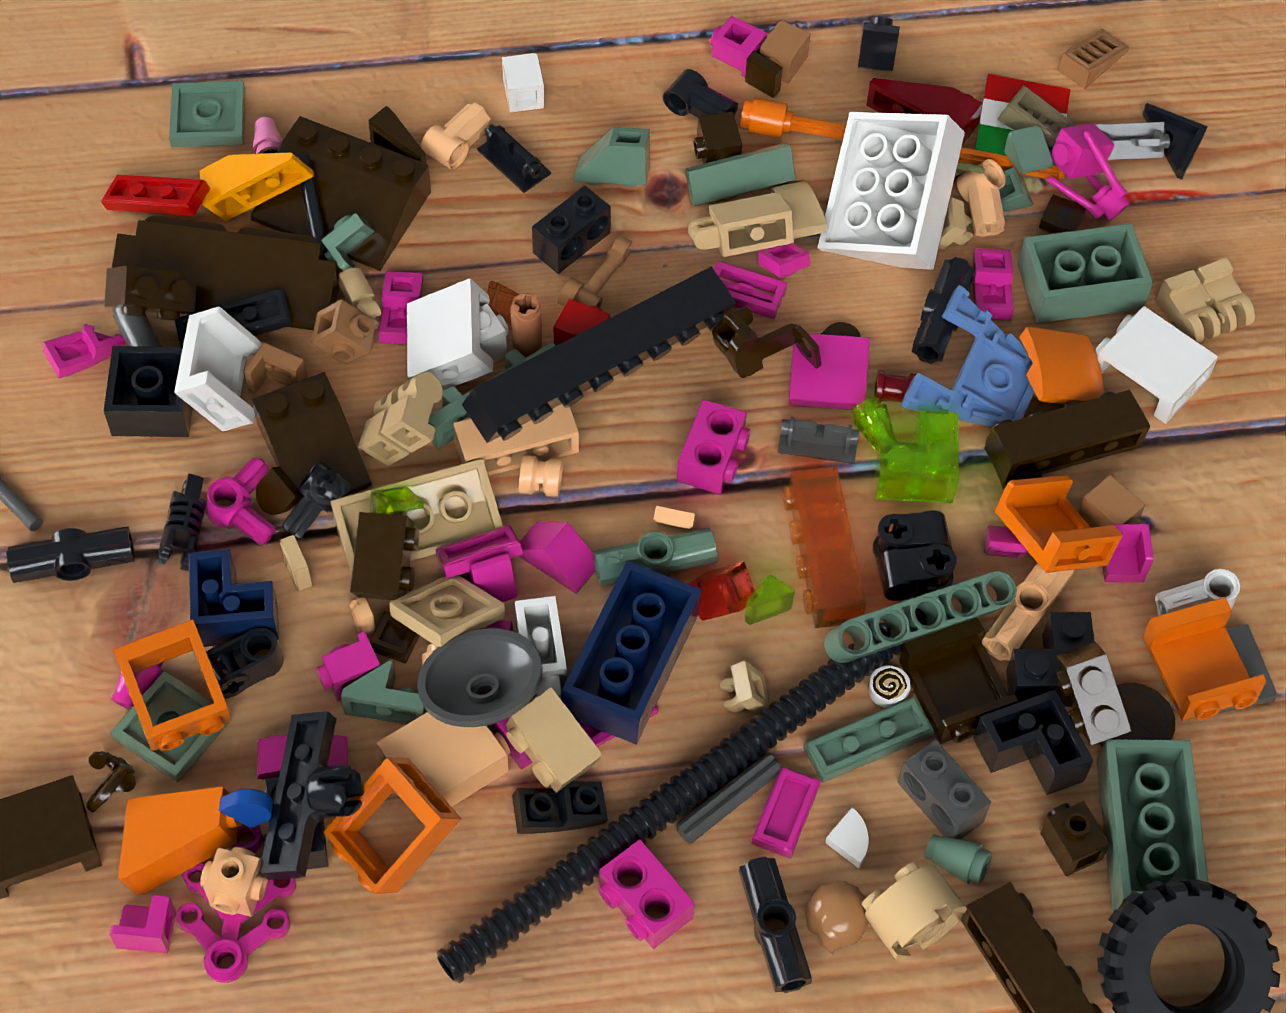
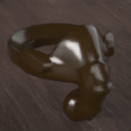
M103 751L93 752L90 755L88 762L91 767L102 769L106 765L111 771L87 801V809L93 813L108 800L114 791L129 792L133 790L136 786V780L133 775L135 770L123 758H118L109 752Z

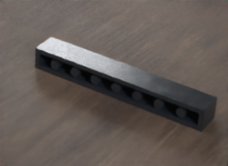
M711 266L473 388L462 403V406L486 443L498 437H501L503 441L508 440L523 429L522 425L530 420L534 424H538L554 412L553 408L561 404L564 408H568L584 397L583 392L591 388L594 392H598L612 383L615 375L622 372L624 377L637 371L643 365L642 361L650 357L653 361L662 358L672 350L671 346L678 342L682 346L689 344L706 327L712 331L723 319L724 313L731 310L736 302Z

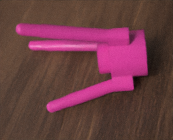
M1085 131L1084 137L1111 186L1109 184L1103 186L1094 175L1085 176L1097 191L1092 197L1096 203L1093 204L1052 176L1047 178V182L1089 210L1096 219L1103 216L1110 222L1130 204L1124 196L1127 191L1117 180L1090 131Z

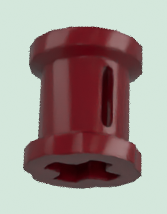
M878 370L874 389V403L880 404L882 400L902 403L909 385L916 374L910 373L906 377L885 374L884 370Z

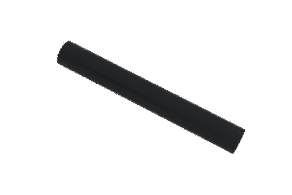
M309 155L297 157L312 169ZM312 177L300 184L311 236L316 237L319 243H321L322 260H327L324 254L328 249L321 241L326 237L315 179Z

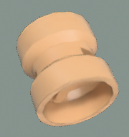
M523 455L519 477V493L532 495L535 491H543L547 497L558 498L562 483L563 459L550 458L543 462L538 460L536 456Z

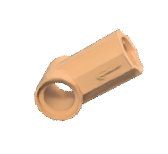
M476 102L467 104L444 126L440 124L432 126L423 137L421 149L448 169L454 170L465 160L469 147L492 125L491 118L485 109Z
M987 159L977 165L985 168L983 174L965 172L957 179L958 191L964 200L969 203L974 235L980 237L996 236L1005 231V219L999 189L1004 187L1006 179L1000 165L992 159Z

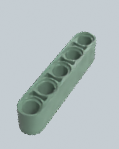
M994 571L849 619L827 633L824 640L825 651L836 662H850L968 620L991 614L1013 602L1017 592L1016 583L1007 573ZM987 585L994 588L997 595L996 601L989 597ZM952 596L961 603V613L953 608L951 603ZM916 608L925 614L926 625L918 622L915 615ZM880 620L886 622L890 627V638L881 633L879 629ZM843 632L852 636L855 644L854 650H850L844 645L842 641Z

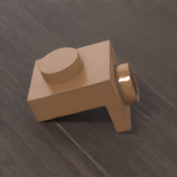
M263 343L256 354H251L244 366L248 390L254 393L258 392L267 378L285 386L307 379L304 359L291 350L283 351L267 343Z

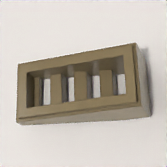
M1024 85L997 119L1014 130L1040 126L1047 146L1053 148L1058 137L1054 133L1057 129L1061 130V128L1077 126Z

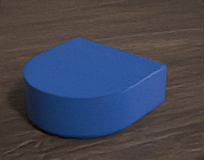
M240 789L221 797L219 812L233 817L236 821L252 828L270 820L273 800L268 794L260 790Z

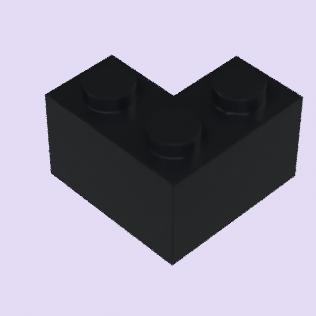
M1050 612L1042 633L1044 649H1013L1006 669L1008 695L1017 694L1020 702L1056 689L1064 706L1073 707L1069 695L1063 696L1057 682L1055 673L1061 670L1056 655L1095 642L1091 612Z
M1056 689L980 716L973 736L991 773L1029 760L1046 795L1084 782L1093 763V759L1080 734L1076 731L1074 723Z

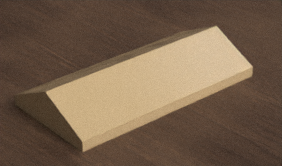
M483 459L330 501L351 576L359 512L407 515L415 522L414 527L419 529V543L417 551H411L410 561L435 555V549L503 527Z

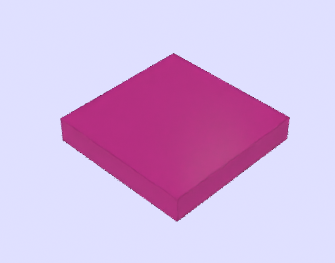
M809 334L817 343L820 351L822 365L817 369L801 354L796 345H793L789 405L865 411L870 338Z

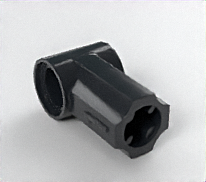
M692 69L684 70L662 96L666 107L679 116H686L690 113L700 117L733 112L735 116L738 110L737 102L709 88L703 76Z

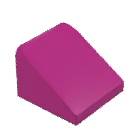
M990 525L986 528L984 550L986 555L1022 559L1028 553L1008 527Z
M508 554L499 555L470 565L472 584L501 602L517 597V587Z

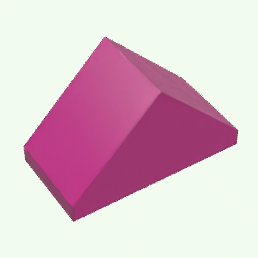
M536 522L520 540L523 552L522 555H519L520 558L575 594L581 590L596 572L592 551L568 522Z

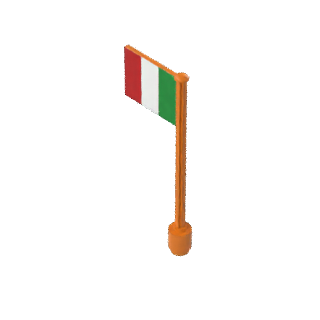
M988 74L975 150L961 147L958 161L978 165L987 159H992L1000 165L1003 171L1015 167L1004 153L1008 134L1014 131V129L997 120L1003 110L1024 85L1067 118L1071 89ZM757 97L754 98V101L748 99L744 101L740 127L748 129V133L781 139L783 132L790 133V130L839 140L844 138L846 125L793 115L794 112L787 111L788 103ZM1057 129L1054 133L1059 135L1060 130ZM1048 146V149H1049L1050 153H1051V151H1052L1053 148H1051V147ZM1053 162L1051 168L1023 175L1043 179L1052 176L1062 182L1066 174Z

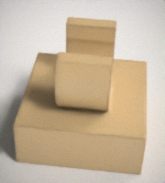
M953 197L949 199L938 247L942 250L953 242L958 245H964L973 238V234L966 231V227L972 223V220L969 216L965 215L964 202Z
M746 661L732 665L733 678L724 679L720 683V688L727 693L736 691V695L733 699L725 701L723 703L724 707L731 712H740L746 708L755 715H759L760 711L764 708L770 709L764 673Z

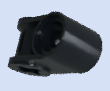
M935 510L921 513L886 515L878 524V536L873 542V553L876 558L883 552L894 549V547H897V549H910L943 544L952 549L945 515ZM893 524L892 531H889L890 525ZM937 554L933 555V561H936Z
M943 544L910 549H892L883 552L877 557L876 561L883 593L888 600H906L916 595H924L953 584L956 555L952 549ZM937 554L936 561H933V555ZM941 578V583L937 584L938 579Z
M263 627L251 629L225 644L215 646L206 651L224 699L234 697L246 688L274 676L280 671L284 661L276 635L271 630ZM270 649L264 656H254L259 650Z

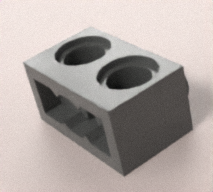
M936 739L903 762L898 784L945 837L962 839L985 821L991 801Z

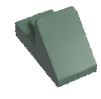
M393 660L387 661L342 690L341 694L345 715L408 724L427 711L420 700L417 690L407 687L397 690L393 689L395 682Z

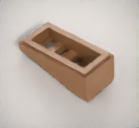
M1101 29L1063 53L1058 71L1085 89L1128 52L1129 47L1104 29Z

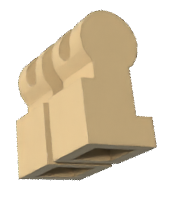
M1228 258L1198 267L1196 273L1194 270H1190L1164 279L1155 299L1170 322H1175L1180 331L1198 343H1201L1204 337L1212 339L1219 336L1220 331L1228 333L1234 331L1236 326L1242 328L1253 324L1255 320L1253 304L1249 297L1242 293L1232 276L1234 269Z
M421 372L411 380L403 383L400 387L392 390L389 394L379 398L374 404L375 416L366 421L358 448L385 465L390 466L409 455V451L414 452L431 442L436 428L428 424L433 405L439 402L443 396V389L439 380L431 373Z

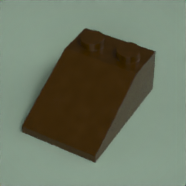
M325 372L252 399L257 425L276 466H280L298 489L307 473L318 461L326 464L352 484L346 496L372 486L340 403Z

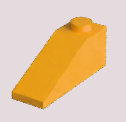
M293 153L227 155L199 170L200 180H205L210 187L202 205L226 222L314 177V172Z

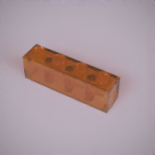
M827 467L791 471L789 487L783 488V502L786 511L792 510L794 520L789 523V531L792 545L798 544L800 555L796 556L798 578L805 579L807 590H803L805 613L812 614L815 628L838 626L849 619L864 615L866 600L838 468Z

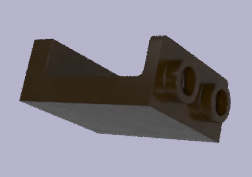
M978 617L903 644L899 662L903 671L908 675L910 685L940 744L950 740L962 742L971 738L975 733L980 716L1020 702L1017 694L1008 695L981 643L985 630Z
M73 775L0 799V899L9 897L7 889L9 886L79 862L82 863L85 871L102 866L82 794Z

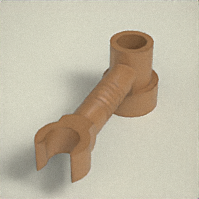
M619 235L608 251L607 257L588 283L584 284L573 277L568 279L559 294L558 304L565 307L567 301L571 299L588 306L593 305L600 308L603 298L598 296V294L616 268L629 256L631 251L628 248L632 241Z

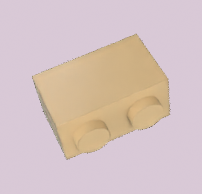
M552 687L512 715L506 724L509 730L506 735L512 746L519 753L525 751L535 764L532 766V770L543 786H551L556 793L595 765L603 755Z

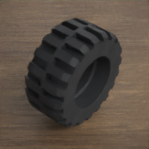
M1184 877L1170 878L1168 883L1160 881L1149 883L1146 885L1145 892L1139 894L1134 891L1124 899L1127 906L1121 912L1115 909L1108 919L1113 923L1109 934L1102 932L1099 945L1104 948V957L1097 958L1098 972L1104 975L1105 981L1101 983L1103 993L1112 1002V1010L1115 1013H1260L1262 1009L1271 1012L1276 1000L1268 997L1270 987H1279L1281 975L1273 970V963L1280 961L1278 948L1270 944L1268 940L1272 936V932L1266 922L1256 917L1258 911L1248 902L1236 897V894L1198 879L1192 881ZM1186 924L1201 925L1211 930L1221 942L1224 952L1222 978L1216 989L1203 1001L1186 1007L1171 1005L1161 999L1153 989L1150 977V964L1153 953L1162 938L1177 927Z

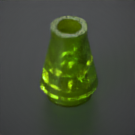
M875 397L865 400L853 408L852 414L854 419L852 423L876 450L879 457L888 456L898 450L900 446L895 438L886 404H882L879 398Z

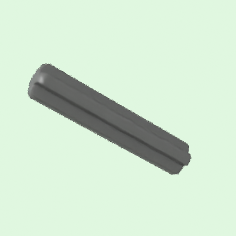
M764 754L680 820L676 829L679 835L687 843L696 841L774 779L780 772L781 766L771 754Z

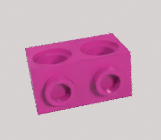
M703 399L678 460L677 482L721 495L726 481L732 483L735 478L739 460L735 459L738 450L745 451L749 441L751 429L745 428L747 412ZM717 431H723V432H726L727 434H718V433H716V432H717ZM712 462L715 463V465H705L703 463Z
M640 839L599 869L600 887L598 891L602 899L610 908L618 907L627 918L625 923L631 934L640 942L645 939L652 949L656 948L693 919L694 901ZM625 875H633L640 880V883L629 887L621 884L619 879ZM652 907H661L668 914L661 919H654L648 916L646 911Z

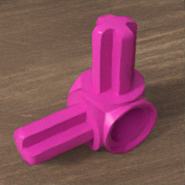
M252 458L233 478L225 477L213 482L208 488L206 509L208 519L213 524L219 527H227L228 529L236 526L259 545L267 543L275 533V527L250 508L252 503L250 494L270 470L262 459ZM222 499H227L232 501L234 504H232L231 506L224 507L218 505L216 502Z

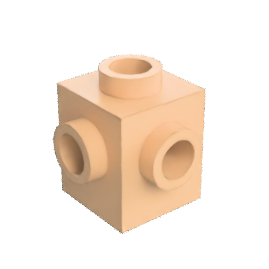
M234 847L232 851L218 848L213 862L207 861L201 875V886L211 907L225 914L234 915L238 913L252 917L257 901L263 899L268 884V879L259 874L261 860L255 853L240 847Z

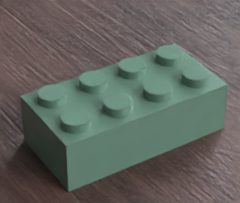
M1106 740L1097 758L1104 834L1110 842L1106 854L1112 911L1116 909L1121 912L1127 906L1124 900L1134 891L1139 894L1145 892L1146 885L1155 881L1168 883L1170 878L1184 877L1192 881L1198 879L1208 882L1190 740Z

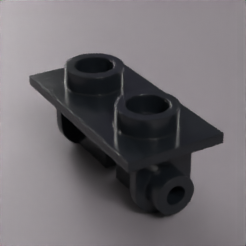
M492 124L486 129L487 142L477 148V151L523 193L551 175V171L537 157H534L509 135L503 126Z

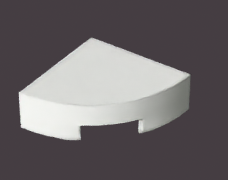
M851 808L826 837L825 844L859 869L867 853L869 836L864 820L856 810Z

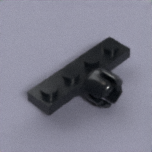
M328 711L294 714L291 716L259 874L268 880L306 877L317 823L324 818L351 816L362 805L361 800L346 802L349 797L364 795L361 775L355 769H351L349 764L328 766L337 719Z

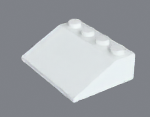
M849 112L825 213L827 229L826 233L820 234L817 248L820 251L900 268L933 270L965 132L949 115Z

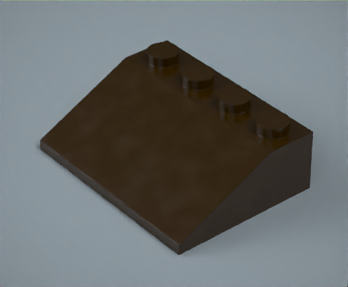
M299 116L277 152L293 153L296 157L301 155L310 156L326 236L335 230L334 225L347 215L357 213L370 223L375 232L347 253L351 260L381 271L431 193L428 164ZM301 184L255 206L251 214V221L279 232L311 236Z

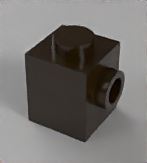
M733 112L698 117L697 137L694 138L693 144L696 159H702L703 164L742 154V141Z
M1085 801L1071 807L1068 803H1064L1052 809L1047 814V819L1040 833L1066 877L1103 860L1110 846V842Z

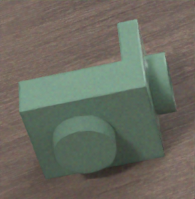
M357 213L341 218L334 225L335 230L321 240L328 249L324 254L326 259L337 262L338 271L341 269L345 271L356 267L347 253L375 232L370 223Z

